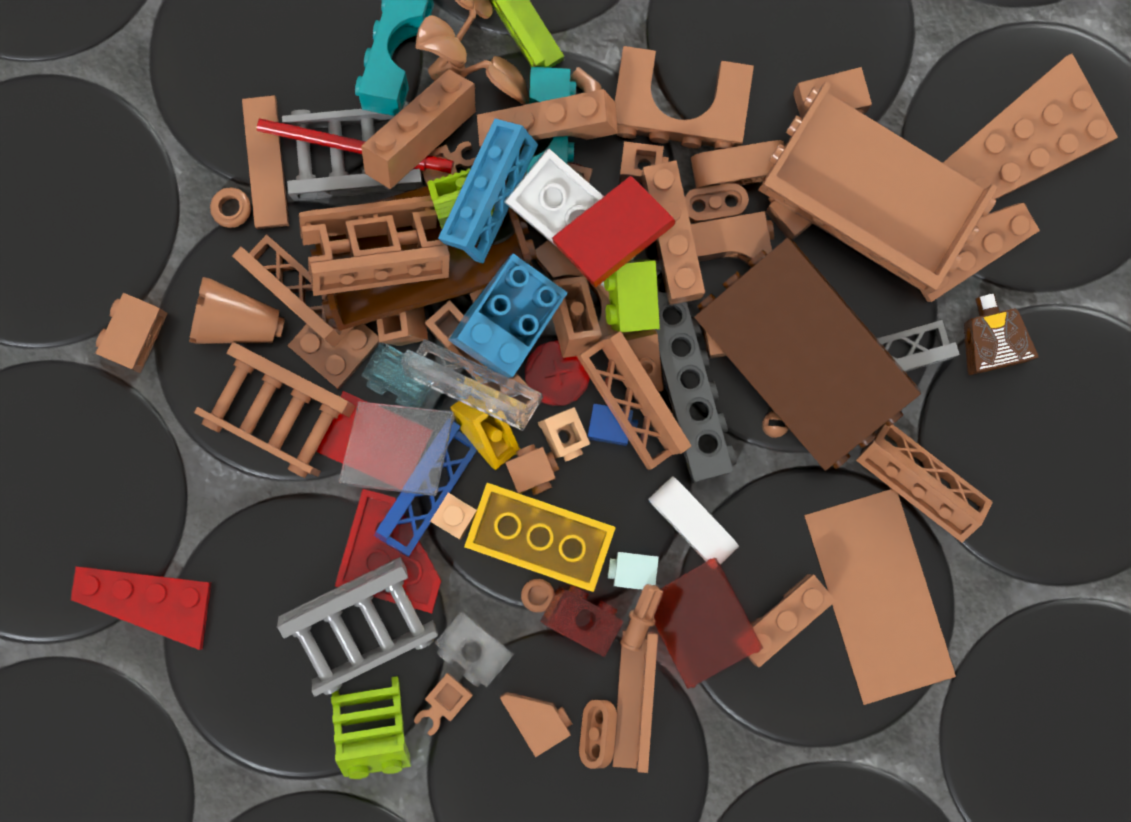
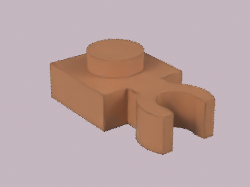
M469 141L460 143L452 153L449 152L447 145L434 149L429 154L430 156L453 160L454 164L451 175H454L459 167L471 169L476 157L470 160L462 158V154L465 151L472 149ZM427 168L425 171H422L426 184L429 180L434 181L436 178L441 179L442 176L447 177L450 174Z
M447 673L425 698L432 707L420 711L415 717L414 722L418 724L423 717H430L433 720V727L430 728L427 734L431 736L439 729L441 724L440 718L445 716L451 722L473 694Z

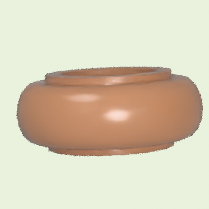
M232 187L223 188L212 198L210 211L213 219L219 225L234 228L242 225L249 218L251 204L247 195L240 189ZM229 199L238 200L240 205L239 211L233 216H225L222 213V206Z

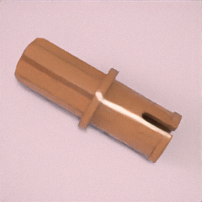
M646 584L635 610H631L629 613L631 620L620 643L631 651H641L648 629L655 623L653 617L663 595V591L658 586Z

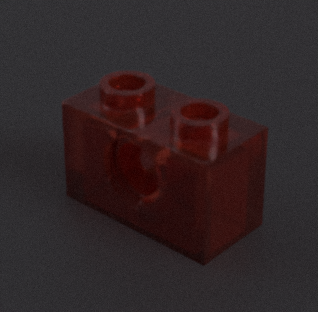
M573 585L570 586L569 590L559 586L540 622L605 657L624 622L615 616L618 610L601 600L597 606L586 600L589 595L588 593ZM582 610H589L591 618L588 624L577 626L576 617L578 613Z

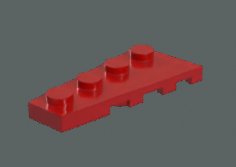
M76 567L71 600L201 650L203 649L212 582Z

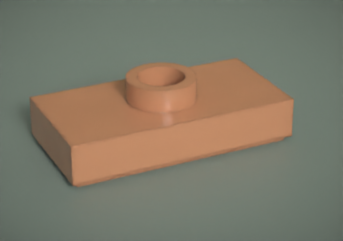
M644 330L623 335L657 391H663L659 342L656 330Z

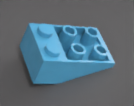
M512 253L468 309L448 341L500 377H513L568 292Z

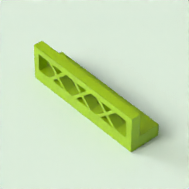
M490 0L530 67L551 68L564 60L563 53L530 0Z

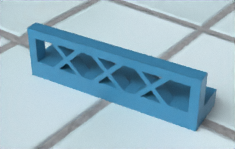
M494 118L438 239L443 244L464 250L476 262L484 263L509 209V206L504 201L522 180L538 146L522 125ZM522 144H524L523 150L519 156V150ZM508 176V182L505 186V180ZM495 204V210L491 216V210ZM481 234V240L476 248V242Z

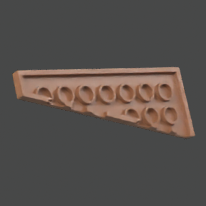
M1070 54L945 160L943 164L984 189L992 184L997 186L998 189L993 198L998 199L1114 141L1118 136L1074 55Z

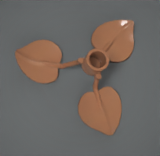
M455 0L460 6L469 10V17L456 37L450 25L442 19L431 15L423 20L417 33L416 49L429 51L439 56L428 68L429 75L434 81L448 69L465 78L474 71L486 68L487 77L496 87L521 104H529V93L525 79L520 71L507 60L494 56L491 62L484 60L465 68L467 53L460 41L474 21L476 14L484 19H488L492 15L493 8L490 0Z

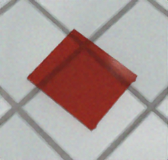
M717 558L709 559L706 563L660 588L663 591V595L653 617L655 619L654 624L687 689L695 688L697 684L746 657L759 653L763 649Z

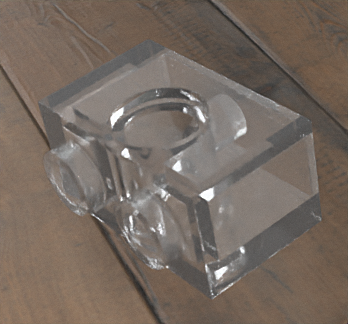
M464 611L458 614L435 642L439 647L437 654L450 665H453L455 661L465 669L462 675L476 687L481 683L487 687L514 655V653ZM476 642L480 645L482 655L478 660L471 661L464 656L463 647L466 643Z

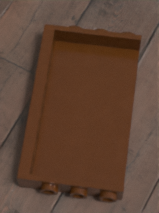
M428 186L370 203L431 196ZM509 207L508 213L515 234L504 242L491 245L484 263L474 261L462 249L447 245L450 254L449 278L326 294L327 299L322 300L325 315L328 320L334 319L338 330L341 331L484 289L512 253L533 267L531 260L537 259V254L532 239L525 240L524 235L529 234L526 220L520 215L517 216V213ZM438 217L436 228L424 230L427 242L439 240L442 229ZM412 226L396 228L397 232L413 230ZM346 234L328 236L329 241L347 239ZM387 235L357 238L359 250L390 247ZM320 243L315 244L316 248L310 250L312 257L323 255ZM417 244L401 246L402 251L418 249ZM350 252L333 255V260L351 258Z
M789 236L769 254L762 250L748 262L752 268L743 276L737 271L722 285L726 290L717 298L711 293L698 304L697 307L700 312L694 318L826 471L831 466L835 469L842 466L851 457L848 452L857 445L863 448L877 437L875 431L883 424L890 427L904 415L901 410L921 395V391Z

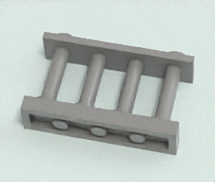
M405 101L403 109L409 104V102ZM362 109L311 113L309 110H294L291 112V115L282 116V122L307 129L328 127L330 134L342 136L341 126L361 124L362 141H367L375 134L374 123L389 122L395 116ZM296 140L299 175L296 176V180L287 181L288 194L293 201L408 191L424 187L420 169H412L391 189L366 175L364 170H362V174L349 175L345 171L344 151L331 147L332 172L329 173V177L316 178V175L312 174L310 143Z
M401 557L278 616L277 628L283 639L290 635L298 637L318 674V677L312 679V693L314 697L321 693L325 695L331 694L340 689L342 683L413 648L416 650L423 649L434 641L433 638L438 637L433 620L422 625L402 586L404 584L403 580L408 578V574ZM384 589L386 592L391 593L410 632L393 640L371 601L374 594ZM352 605L360 607L379 644V647L361 655L341 617L342 610ZM321 620L329 622L349 660L332 670L310 632L311 625Z

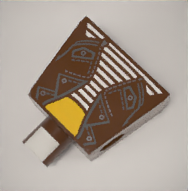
M995 294L975 299L980 317L972 318L964 323L967 371L969 376L1039 358L1020 313L1016 308L1000 312Z

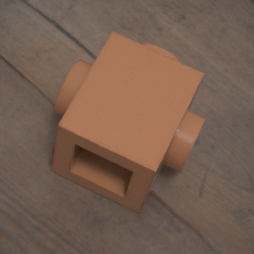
M534 444L516 451L517 458L505 462L519 494L532 490L533 495L552 488L550 482L556 480L553 472L559 470L553 453L545 454L543 447L536 449Z

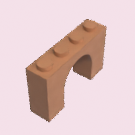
M623 46L615 97L618 126L617 136L628 139L636 138V135L646 136L655 143L664 144L672 140L682 142L681 145L688 148H701V145L714 147V150L742 145L754 69L753 65L721 61L712 106L697 118L678 120L664 114L656 106L652 98L651 80L656 51Z
M765 211L690 224L699 262L731 257L748 264L762 250L767 254L772 251L770 240L774 239V228L772 221L766 220ZM702 327L708 358L713 359L727 356Z

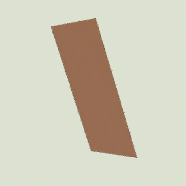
M890 489L804 515L828 592L836 600L832 604L863 705L956 677L898 493Z

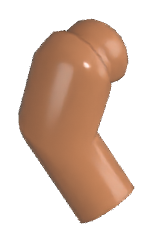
M580 67L570 77V81L576 82V86L583 93L602 89L600 83Z

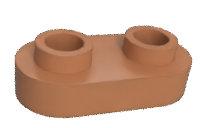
M736 183L695 188L685 196L689 220L694 223L740 216L745 211L749 201L746 190ZM728 197L734 198L737 203L736 206H727L725 199ZM695 202H700L704 205V210L696 212L692 205Z
M592 700L587 703L583 711L579 754L582 763L590 769L605 768L613 759L617 712L614 705L608 700Z

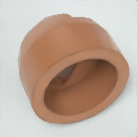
M775 411L768 413L762 421L763 431L769 437H781L789 430L786 424L785 427L768 426L769 420L782 421Z

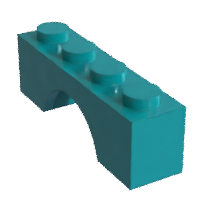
M382 0L381 20L375 21L373 27L374 42L372 48H367L364 56L365 71L363 76H358L355 85V95L359 96L362 110L396 116L403 109L409 91L406 71L398 67L391 59L395 49L406 39L416 36L423 20L432 15L434 8L433 0Z
M531 67L529 104L576 95V82L570 81V69ZM568 136L553 137L547 149H550L566 164L567 162H573L574 142H568ZM543 151L537 156L532 157L529 166L526 170V174L529 172V170L533 167V165L538 161V159L542 156V154L545 151Z

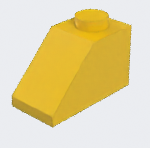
M474 388L450 407L458 425H460L461 431L493 469L499 468L514 456L516 451L520 450L499 402L489 395Z

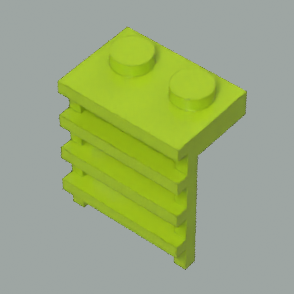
M398 676L391 677L392 687L346 695H340L338 689L332 693V719L335 731L334 742L336 745L335 760L344 777L362 779L369 776V773L382 771L386 774H394L402 771L405 767H411L410 753L404 738ZM388 699H393L394 706L341 714V707ZM395 718L396 725L342 733V726Z

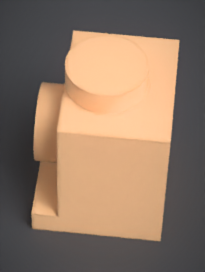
M575 407L537 422L539 427L542 428L554 458L563 456L565 462L582 455L583 451L581 448L590 444ZM560 431H564L568 435L565 443H562L558 436Z

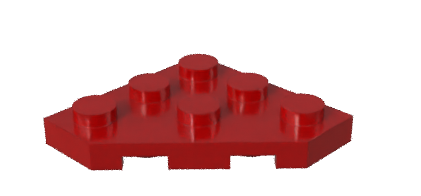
M363 489L335 586L340 587L401 557L408 574V578L403 580L404 584L402 586L413 608L433 613L442 580L420 540L409 557H406L374 536L397 498ZM405 513L400 520L407 519ZM411 524L397 525L390 537L407 547L413 538ZM385 589L373 595L375 598L396 603L391 593L386 592Z

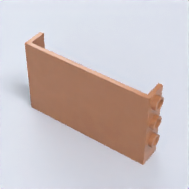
M827 81L819 90L813 87L803 103L808 109L802 118L796 115L786 133L791 137L785 147L779 144L773 152L769 161L774 165L758 190L926 294L937 291L947 273H953L960 264L963 256L959 253L964 244L969 245L979 231V227L976 224L981 216L986 217L994 207L996 199L993 196L998 187L992 184L985 189L828 93L832 84Z

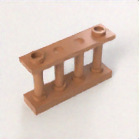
M232 342L226 354L236 359L233 364L236 368L212 412L209 413L199 407L196 408L194 413L204 418L201 424L218 433L224 428L289 462L288 470L303 478H306L308 473L318 477L321 471L310 466L309 463L334 418L337 419L340 413L350 418L356 406ZM256 369L264 373L262 378L264 383L240 428L223 420L247 374H252L253 370ZM282 384L293 388L290 394L293 398L267 443L251 434L276 388L280 389ZM312 398L322 403L319 409L322 412L298 457L295 458L280 449L304 404H309Z

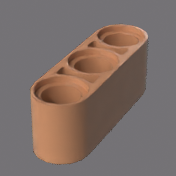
M768 141L708 151L692 156L691 163L696 188L728 183L746 185L763 182L774 165L769 161L770 157L779 144L785 147L784 141Z

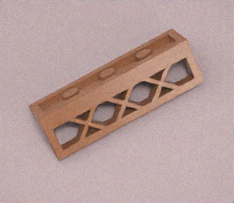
M267 234L250 253L240 247L232 255L233 258L333 348L353 328L341 331L337 329L335 331L328 325L323 305L308 307L305 304V291H312L311 284L305 285V278L311 283L309 271ZM271 247L276 251V265L262 266L257 260ZM283 258H284L289 264H283ZM297 270L299 272V285L285 286L283 284V271ZM270 272H276V277ZM293 292H299V298ZM326 294L322 295V300L327 299ZM322 312V318H320L316 313Z
M621 331L607 335L577 356L648 470L653 469L671 455L682 454L691 447L690 442ZM601 349H603L609 359L607 372L597 370L589 358ZM612 379L622 381L626 386L625 400L614 398L610 392ZM630 407L640 409L644 415L642 429L632 427L628 421ZM648 436L657 437L665 449L654 458L650 456L646 449Z
M883 424L877 433V437L860 453L856 460L962 543L982 525L993 503L894 425L887 427L886 424ZM888 435L897 443L898 447H894L884 437ZM913 457L919 459L923 463L924 468L917 465ZM940 478L946 480L949 483L951 489H948L946 486H944L941 483ZM966 498H969L971 501L977 504L980 507L979 510L977 511L972 506H970Z
M622 630V639L626 630ZM647 632L639 652L631 651L621 645L613 767L637 769V772L648 773L658 642L657 633Z

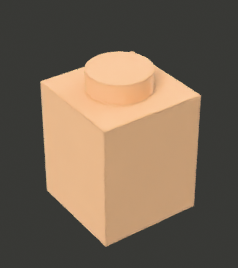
M448 493L430 522L462 540L473 522L477 510Z

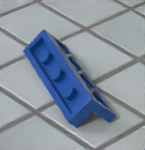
M450 419L374 534L376 538L406 557H409L431 523V519L444 498L451 492L477 451L469 439L458 431L460 425ZM453 438L470 448L465 458L450 461L447 447ZM444 453L445 462L437 464ZM459 465V467L453 475L451 466ZM447 467L450 480L448 484L444 487L432 489L429 477L432 470ZM426 481L428 490L419 492V490ZM442 492L435 502L433 494ZM429 495L432 508L430 512L414 517L411 505L413 499ZM408 509L409 518L400 520ZM424 520L417 530L415 521ZM411 523L413 538L407 547L390 537L397 525Z

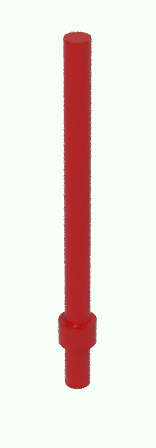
M259 118L257 123L258 132L362 154L361 146L366 142ZM428 155L413 169L425 171L427 168L451 174L454 161Z

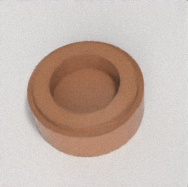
M533 579L527 582L521 593L524 606L532 612L546 611L552 606L555 598L552 585L543 579Z

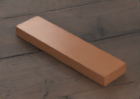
M275 95L242 99L255 228L266 229L290 226L281 138L277 135L257 131L259 118L279 122L277 99Z

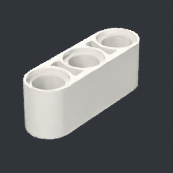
M673 476L648 499L658 512L714 570L739 548L736 541Z

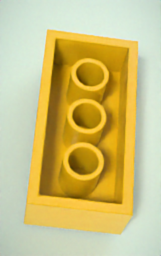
M486 483L464 547L594 592L616 527Z

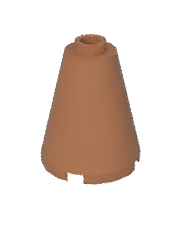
M206 277L202 278L199 290L200 295L196 304L190 333V343H273L274 336L281 338L285 318L278 317L279 310Z

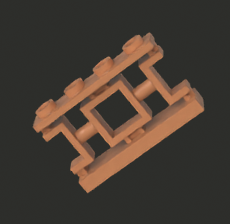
M431 196L348 205L299 213L300 235L303 245L320 243L323 254L321 256L308 257L313 296L449 278L450 254L447 245L443 244L440 240L427 242L424 232L426 229L436 228L437 214L436 210H434ZM412 226L413 228L412 231H396L398 227ZM346 234L347 239L329 241L328 236ZM387 235L390 247L359 250L357 238ZM417 244L418 249L401 250L402 245ZM349 252L351 254V258L333 260L334 254Z

